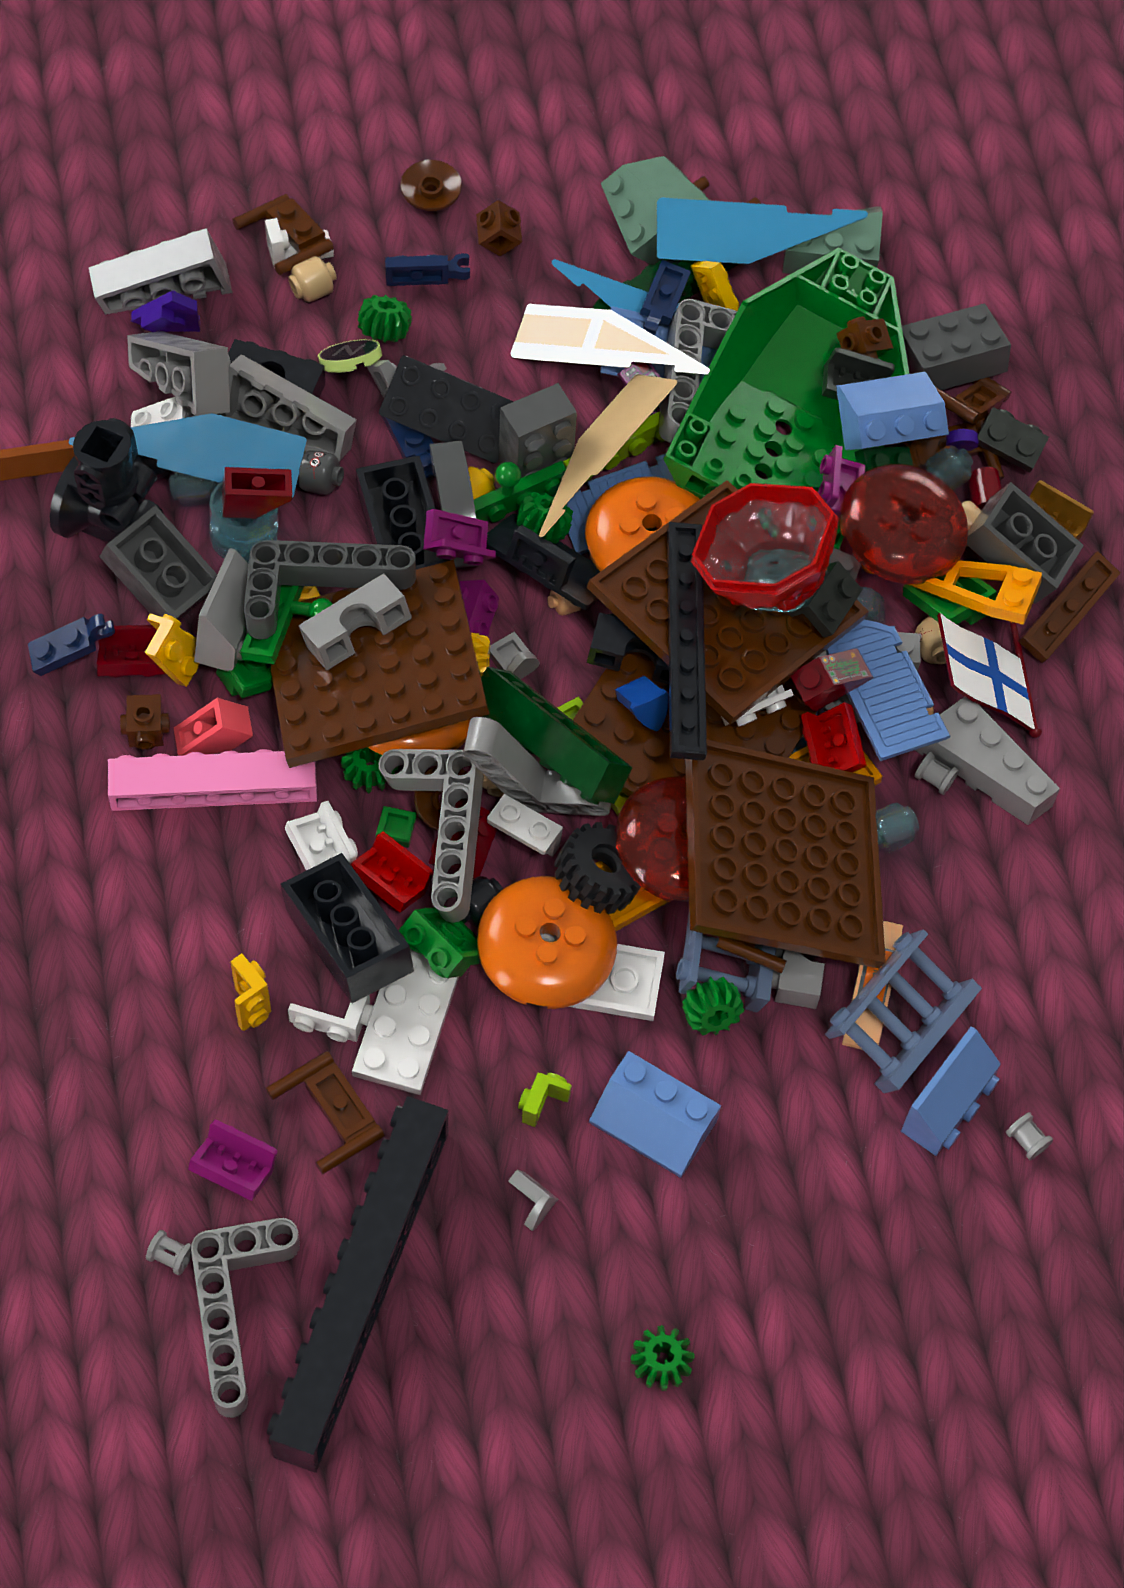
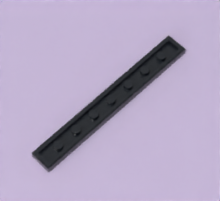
M669 522L667 527L670 758L705 760L707 755L703 578L691 563L692 552L702 530V525Z

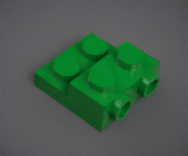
M924 573L926 575L932 576L942 581H944V578L946 576L940 574ZM959 577L955 585L992 600H996L997 591L979 578ZM903 585L902 596L937 622V615L939 613L955 624L965 620L970 625L987 616L911 585Z
M435 907L414 910L398 930L404 936L410 948L427 958L431 969L441 977L463 976L470 965L481 964L477 950L478 937L462 921L452 923L444 920Z

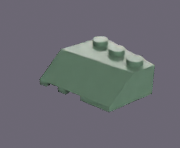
M665 156L624 164L600 183L631 255L653 265L660 260L657 257L658 199L663 197L709 200L706 194L691 183L688 177Z
M881 206L858 209L867 211V218L785 249L782 273L792 274L838 247L877 268L883 215Z

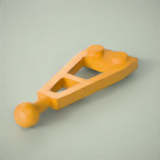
M877 548L867 549L861 556V560H863L861 567L869 574H877L882 570L901 574V582L990 617L1023 625L1042 580L1041 572L1011 565L911 555L904 562L887 558L883 551ZM924 573L940 574L946 576L944 578V581H942L940 579L934 578ZM959 577L1003 581L996 600L955 586Z

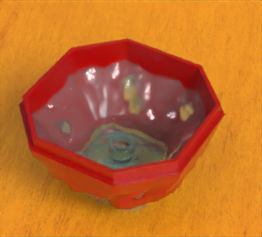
M750 483L711 505L692 552L691 563L716 595L728 599L732 605H742L755 610L793 612L800 609L824 581L825 572L829 566V559L834 549L839 518L813 487Z

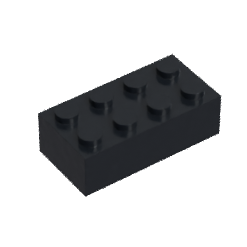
M419 455L356 468L357 492L372 544L403 545L409 547L415 553L416 570L450 561V559L437 558L436 552L423 550L427 510L435 509Z
M342 853L280 884L286 910L351 1003L414 972L409 944Z

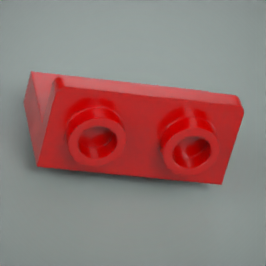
M844 702L819 715L809 712L801 715L803 723L802 733L807 741L810 753L809 763L853 773L867 766L851 704Z
M385 832L379 833L373 847L350 864L366 887L399 913L425 895L434 871Z

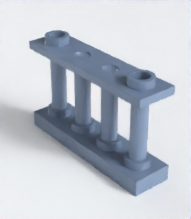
M689 907L683 959L679 961L676 971V978L680 980L678 993L686 994V990L691 989L697 981L707 982L710 976L715 981L724 977L729 983L733 982L738 990L742 992V995L746 996L745 1010L753 1012L761 1010L770 1001L773 970L717 948L716 945L719 938L690 931ZM755 944V948L775 956V947ZM701 949L746 960V964H749L748 976L742 978L699 967Z
M924 929L912 934L906 932L897 939L893 945L896 950L847 1008L842 1007L830 1019L832 1026L825 1033L829 1039L846 1033L880 1067L879 1072L882 1075L874 1084L883 1093L899 1090L982 989L973 978L960 983L957 981L952 982L918 947L928 935ZM908 958L943 991L942 996L944 999L938 1007H932L897 972ZM887 983L922 1016L921 1021L924 1024L917 1032H911L876 997ZM866 1008L902 1042L900 1046L903 1049L896 1057H890L855 1022Z

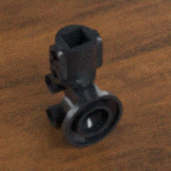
M109 418L108 420L93 421L83 426L73 441L75 456L63 471L52 498L50 527L55 534L65 538H70L82 531L109 543L155 505L164 514L157 504L145 499L157 477L146 465L134 462L138 456L135 435L130 426L116 418Z

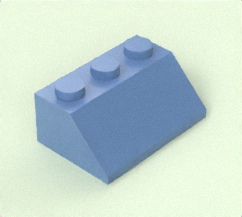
M926 372L836 386L845 450L864 449L949 434L945 402Z
M971 1026L912 1104L901 1129L902 1133L935 1156H937L943 1146L948 1150L952 1147L961 1133L957 1130V1127L963 1120L968 1123L972 1120L981 1106L976 1101L982 1093L989 1096L1000 1080L995 1075L1001 1063L975 1028Z
M628 1051L611 1076L589 1123L681 1178L718 1121L721 1105Z

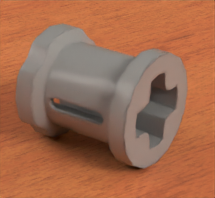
M929 752L919 765L915 778L926 780L937 787L940 794L944 795L956 779L959 769L947 767L936 760L933 753Z
M1030 1112L1019 1118L1005 1132L1009 1137H1014L1027 1152L1026 1157L1029 1161L1037 1157L1053 1142V1138L1050 1135L1045 1136L1032 1121L1033 1115Z
M161 1229L153 1237L145 1258L150 1262L156 1260L173 1268V1273L179 1276L184 1272L192 1257L191 1244L187 1243L184 1245L167 1237V1232ZM167 1249V1250H169V1251L175 1253L176 1255L173 1256V1255H171V1254L165 1252L164 1250Z

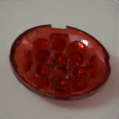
M888 464L868 470L850 485L840 506V528L842 536H846L853 549L852 554L869 571L884 579L902 584H922L926 580L938 576L942 577L958 563L966 548L968 522L961 501L943 480L922 468L906 464ZM905 515H908L910 521L904 519Z
M686 777L660 778L638 788L624 803L616 822V847L623 866L642 888L654 896L669 902L672 899L689 902L688 838L681 834H688Z

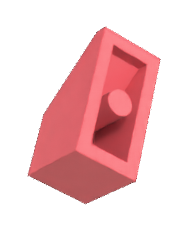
M218 697L173 728L178 756H184L191 752H200L206 755L232 751L253 736L248 706Z

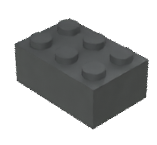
M985 303L902 326L909 374L926 372L934 386L941 390L1008 372L1011 343Z
M559 383L500 407L499 463L513 462L518 465L521 470V478L559 461L563 462L573 454L577 411Z
M1012 482L988 500L962 540L987 563L1011 565L1041 572V584L1033 601L1035 604L1058 588L1084 546Z
M156 505L106 544L99 556L147 611L160 617L168 614L177 620L182 619L207 598L217 577V573Z

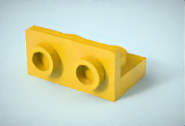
M698 261L691 265L705 303L738 311L739 302L734 295L728 274L722 262Z

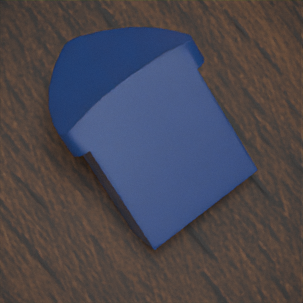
M645 675L615 689L618 701L629 709L637 720L654 731L660 730L667 715L669 693L666 690L660 689Z

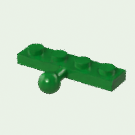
M559 461L521 478V470L518 465L513 462L501 463L495 471L496 481L501 485V488L474 499L476 519L497 522L507 514L518 510L525 496H530L532 492H537L540 495L546 492L549 496H555L566 471L565 465L562 461Z
M281 585L278 622L275 633L267 639H255L247 632L240 650L242 660L275 664L293 614L310 616L311 618L333 605V603L326 598L315 599L312 603L301 602L299 598L304 586Z

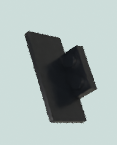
M402 355L379 409V415L443 442L462 441L464 451L497 463L499 459L500 407L514 401L406 355Z
M511 514L487 533L486 549L496 551V556L510 563L520 572L526 573L542 583L546 588L558 593L573 605L587 610L599 600L587 589L589 580L600 573L593 561L560 541L557 544L552 543L543 537H539L538 534L525 526H518L517 514Z

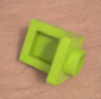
M538 1072L531 1090L524 1089L518 1108L523 1110L522 1123L536 1127L547 1097L568 1102L572 1085L567 1083L566 1079L554 1073H547L545 1075Z

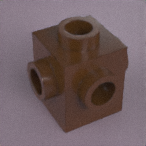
M497 200L476 214L478 241L482 247L501 257L522 243L520 212Z
M864 316L848 321V327L836 333L842 349L879 359L878 356L893 349L884 318L866 320Z
M161 694L127 695L126 714L120 715L121 735H127L129 747L148 750L155 746H164V733H170L169 713H164Z

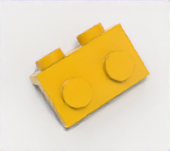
M149 614L147 621L157 631L145 653L176 684L187 687L200 664L194 662L196 637L183 631L180 628L181 622L168 614H164L163 617Z
M241 953L231 960L230 963L235 990L240 995L234 1000L238 1026L242 1031H245L251 1026L255 1028L265 1022L271 1012L268 984L264 981L266 978L264 971L256 961L249 962Z

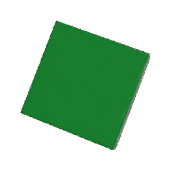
M383 806L376 837L379 833L385 832L400 845L409 848L417 820V813Z

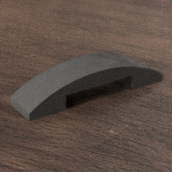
M462 441L430 444L434 477H436L441 511L476 519L471 481ZM456 557L454 559L456 569L474 567V565L464 564V559Z

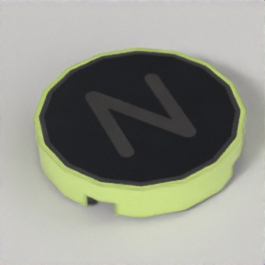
M361 339L330 346L318 354L319 364L325 365V371L341 373L354 371V369H357L356 365L364 362V366H371L378 362L382 353L378 341Z

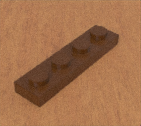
M1096 551L1018 642L1036 659L1044 663L1121 572L1100 552Z

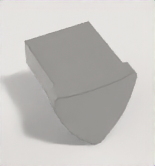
M515 632L490 646V659L497 668L511 671L520 679L529 675L540 665L536 656L529 651Z
M516 1170L508 1181L536 1203L524 1223L527 1228L534 1231L559 1199L527 1173Z

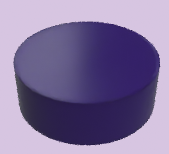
M971 429L950 431L946 435V446L953 445L960 451L976 449L978 447V433Z

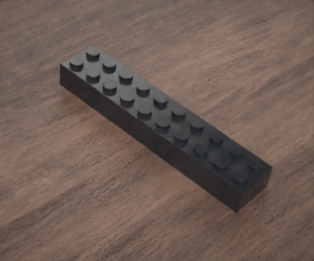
M410 1096L406 1097L403 1107L397 1105L390 1123V1126L393 1127L390 1140L384 1138L377 1155V1159L380 1160L377 1172L371 1171L368 1175L364 1187V1192L367 1193L364 1205L358 1204L354 1210L350 1226H353L350 1240L344 1238L337 1254V1260H340L336 1274L330 1272L323 1289V1294H326L324 1305L322 1308L316 1307L309 1325V1328L313 1329L308 1343L303 1341L299 1347L295 1363L299 1364L294 1378H287L281 1394V1399L284 1400L280 1414L274 1412L267 1428L266 1434L270 1436L269 1444H271L274 1458L317 1473L448 1137V1110Z

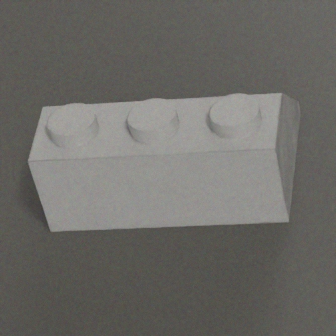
M229 548L199 614L194 662L228 672L236 667L238 660L244 661L242 660L240 650L247 635L244 601L249 564L235 549Z

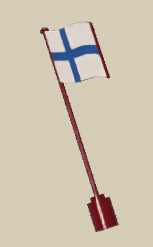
M982 467L973 470L967 476L971 501L982 511L988 500L1002 489L999 471L993 467ZM939 613L937 617L951 687L969 700L999 712L1028 729L1029 735L1032 738L1040 737L1042 729H1038L1023 652L1021 644L1018 642L1020 638L1017 623L1009 621L1016 652L1015 656L997 643L958 626Z

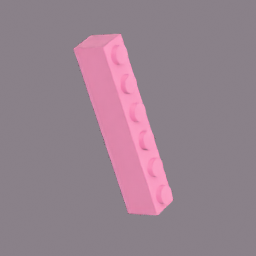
M260 749L252 753L224 751L220 754L205 755L200 752H191L184 756L155 754L152 757L138 758L131 755H123L116 759H108V798L111 811L317 802L316 761L289 768L284 751L273 752L269 749Z

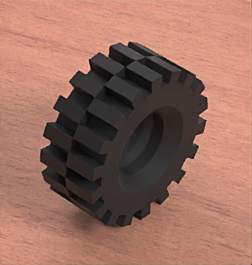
M595 822L592 828L589 823H586L580 829L576 828L557 855L558 857L554 867H557L555 876L556 879H563L559 886L562 891L569 890L571 892L568 896L571 901L574 902L578 898L582 901L580 906L585 909L592 905L594 906V912L601 914L604 908H606L607 914L615 913L617 908L619 911L625 909L646 881L648 875L645 873L648 871V863L643 862L646 858L644 851L638 852L636 850L640 844L635 839L631 842L627 839L629 833L622 830L619 834L615 832L616 826L609 824L605 829L602 822ZM593 859L604 862L609 866L612 873L600 869Z

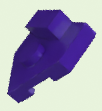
M173 290L131 311V322L141 325V328L150 332H200V316L198 315L197 301Z

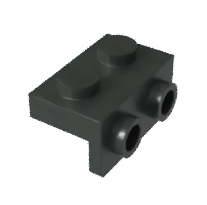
M837 347L824 365L822 396L838 400L837 385L891 377L895 365Z
M993 407L978 433V445L1030 473L1049 436L1043 434L1042 430L1032 424L1026 425L1015 419L1014 415L1009 411L998 410Z
M835 561L829 564L825 572L824 581L813 596L795 609L788 610L787 613L790 617L804 614L825 638L835 633L863 589L839 561Z

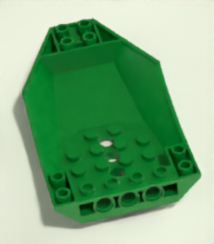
M838 247L743 300L708 367L710 372L704 375L663 458L676 485L693 493L699 499L706 496L726 480L738 490L750 483L813 487L818 492L823 481V474L820 473L821 461L825 454H830L835 445L842 446L843 459L856 462L854 452L861 449L845 450L838 400L822 396L824 365L835 348H841L836 333L847 328L848 321L863 316L866 320L884 318L893 349L878 356V358L895 365L891 377L909 374L894 277ZM779 421L787 423L791 428V434L784 435L778 432L775 423ZM885 445L876 446V447H870V448H881V447H884ZM766 448L774 450L778 457L769 455L766 452ZM755 470L765 473L768 479L758 477ZM761 510L772 522L778 524L774 520L771 510ZM815 516L813 519V523L816 527L819 524L817 516ZM839 520L834 544L835 549L840 548L849 527V522Z

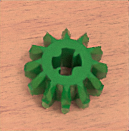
M372 295L371 298L364 299L358 313V328L362 330L363 335L372 336V340L379 339L384 343L388 340L397 342L398 339L406 338V334L409 331L412 320L411 309L407 307V303L404 301H397V297L389 298L386 295L383 297Z
M532 492L530 496H525L518 510L517 525H523L539 535L554 497L549 496L546 492L542 495ZM567 504L562 508L565 510V513L543 536L547 541L557 544L559 540L565 539L566 534L569 533L572 526L573 511L567 507Z
M367 747L345 753L346 756H343L341 759V767L345 769L343 771L345 780L352 781L355 790L363 785L366 787L368 794L372 791V786H377L382 791L385 789L386 779L380 772L378 764L382 756L381 754ZM399 766L395 767L392 770L391 774H395V771H398Z
M710 976L707 982H697L695 989L686 990L687 997L682 1001L686 1020L693 1030H698L702 1036L709 1032L717 1036L720 1030L726 1029L730 1031V1024L740 1022L739 1016L744 1012V1003L738 988L733 982L729 983L724 977L715 981Z
M661 1325L657 1328V1336L647 1329L643 1332L644 1341L635 1340L633 1348L638 1353L631 1355L630 1362L639 1366L635 1370L636 1378L648 1375L646 1387L651 1388L656 1380L660 1381L661 1391H666L668 1380L674 1386L679 1387L682 1384L681 1375L690 1376L692 1368L687 1363L693 1362L695 1356L693 1352L685 1351L690 1345L688 1338L677 1341L679 1334L677 1328H674L669 1336L665 1335V1328ZM661 1352L669 1355L668 1360L666 1359L664 1364L656 1361L657 1356L660 1357Z

